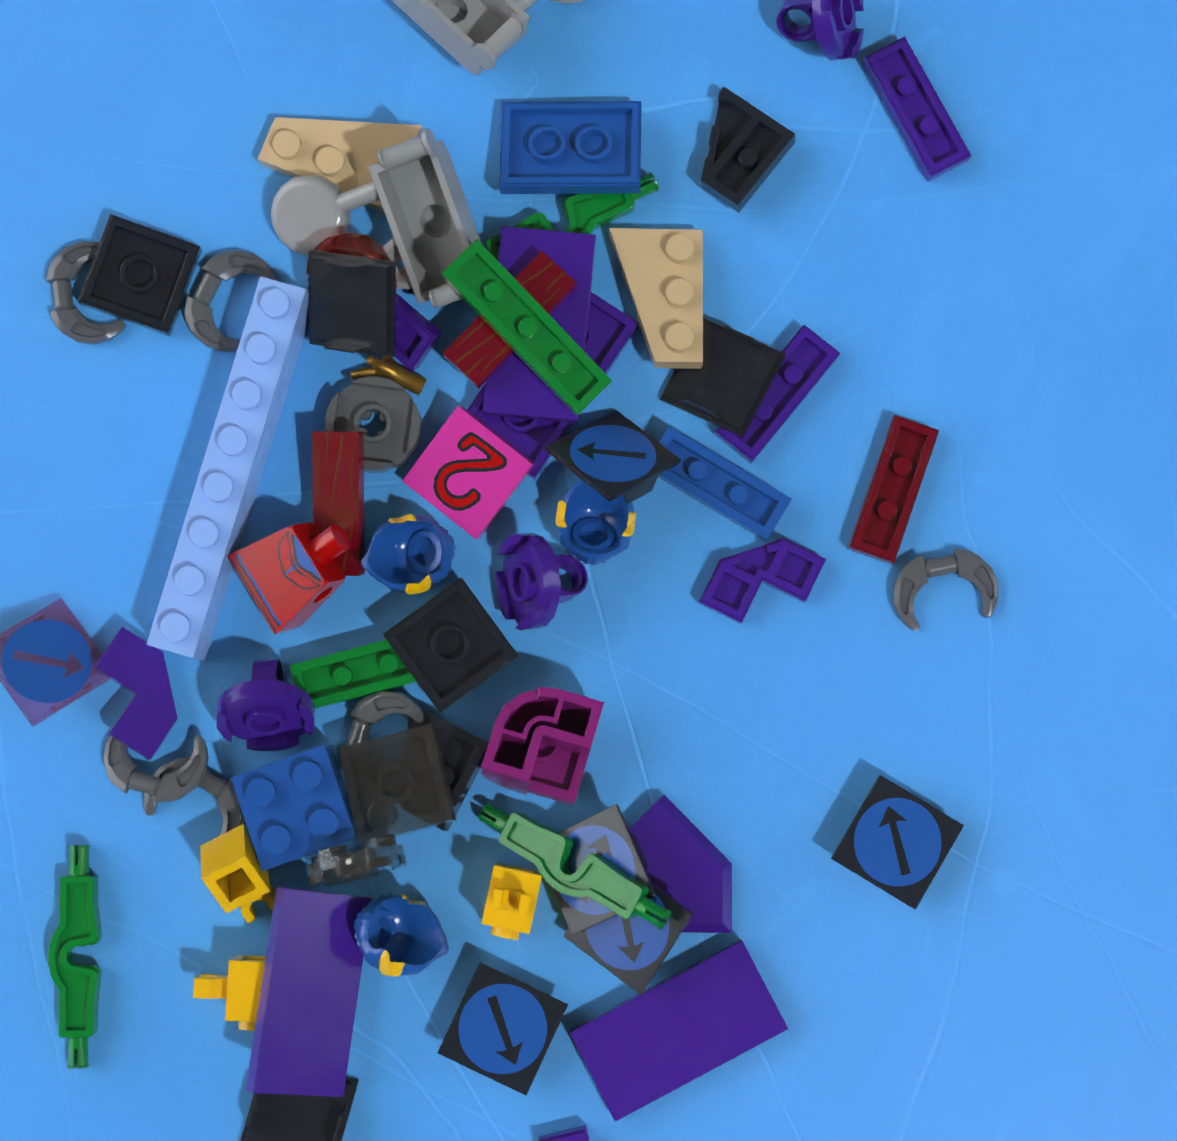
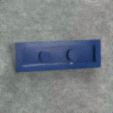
M669 426L659 443L680 458L681 462L658 475V478L766 542L792 499Z

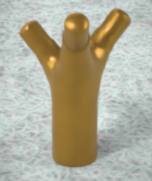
M368 355L366 362L373 367L352 370L350 373L353 380L367 376L391 379L404 389L418 396L427 379L399 365L393 357L381 355L382 360L373 355Z

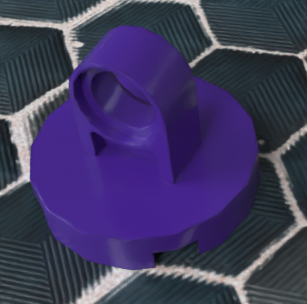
M785 0L776 19L777 28L783 36L795 42L817 40L822 53L830 61L854 58L860 51L863 40L864 28L855 29V12L864 11L863 0ZM793 9L804 11L809 16L811 23L807 25L796 24L789 17L788 11Z
M520 533L511 535L505 539L499 548L497 555H505L503 561V571H494L496 599L506 620L515 619L518 623L515 628L520 631L546 627L554 618L559 603L570 601L586 588L588 576L584 565L572 555H554L552 547L544 537L538 534ZM559 568L565 570L572 579L571 590L560 586Z
M279 658L254 660L251 681L236 684L225 690L219 698L216 728L223 738L232 742V736L247 740L246 749L254 751L289 749L299 744V736L306 732L310 736L314 731L315 704L308 693L296 685L283 681L282 665Z

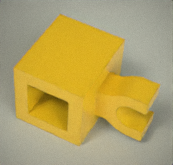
M244 823L200 846L201 879L226 914L241 907L242 916L247 923L256 920V908L252 903L258 900L267 902L273 911L276 890L269 883V871L261 870L249 831Z
M497 862L494 864L481 924L491 926V935L519 940L520 932L530 934L542 875H540L539 871Z
M235 956L229 960L228 976L200 974V977L194 978L193 998L226 999L225 1021L239 1022V1029L255 1031L266 956Z

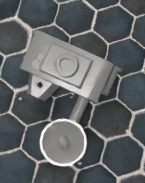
M537 0L392 1L465 69L478 76L485 69H493L496 65V60L526 35L530 16L525 11ZM550 0V1L559 2V3H563V4H571V3H580V2H582V1H584V0Z
M429 128L423 129L421 136L379 150V162L368 166L373 182L342 192L328 178L314 174L298 176L283 184L273 198L271 219L274 231L280 241L289 249L307 256L308 250L325 252L329 244L334 242L341 244L348 233L351 219L350 211L380 200L393 238L371 258L396 261V289H413L418 304L430 300L434 308L463 299L440 274L476 239L480 243L481 241L447 147L443 141H436ZM399 260L403 261L404 268L399 267Z

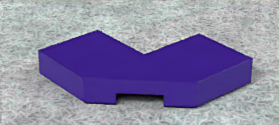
M784 538L722 558L718 561L698 603L739 624L743 622L761 583L804 603L826 559Z
M121 627L94 669L129 690L135 696L108 735L150 761L178 717L164 653L155 647L146 645V641Z

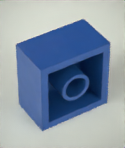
M323 744L231 777L262 871L363 836L333 745Z

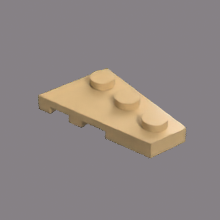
M275 117L257 160L260 165L292 178L312 174L328 178L342 192H346L373 182L368 166L379 162V150L421 136L423 127L422 125ZM380 200L364 205L385 213Z
M609 228V237L614 251L616 250L625 284L630 291L635 305L637 319L654 368L702 369L703 230Z

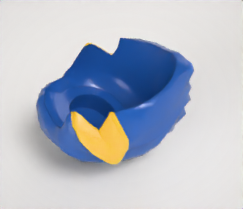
M581 479L567 490L563 499L557 505L555 523L560 530L558 533L560 544L565 547L567 552L576 556L584 564L598 565L599 563H605L606 560L611 559L612 556H617L629 547V540L635 530L636 512L634 511L633 503L626 504L623 495L609 502Z
M408 514L388 519V522L382 524L374 532L369 542L368 551L360 564L373 578L391 591L406 592L408 595H414L428 591L432 584H438L447 577L448 572L451 570L456 546L448 530L439 526L427 514L420 516Z
M391 893L387 896L381 894L366 907H363L361 912H358L357 919L354 922L357 945L364 954L366 962L370 966L379 969L381 974L397 977L400 975L418 974L433 961L447 954L449 950L446 935L438 917L431 908L425 904V901L408 899L404 893L401 895L396 894L395 896Z

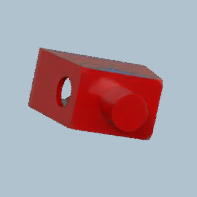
M308 522L291 525L233 552L228 556V559L274 634L300 627L345 581V573L336 558L351 547V542L346 532L336 524L319 533L316 526Z

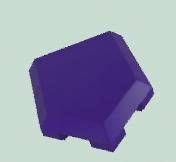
M663 794L629 828V831L635 834L648 863V876L652 881L673 895V899L694 913L682 932L732 933V863Z

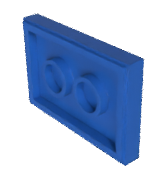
M641 101L502 102L500 194L640 193Z

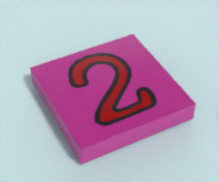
M458 405L402 481L473 538L479 539L536 463L462 405Z

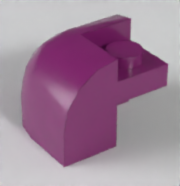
M538 687V689L519 694L508 704H504L495 721L481 766V774L489 781L524 795L532 793L574 806L604 702L549 687Z

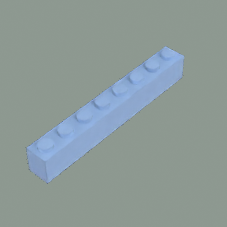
M261 276L259 278L146 643L148 646L202 661L206 660L234 569L228 556L240 549L309 324V293L304 288Z

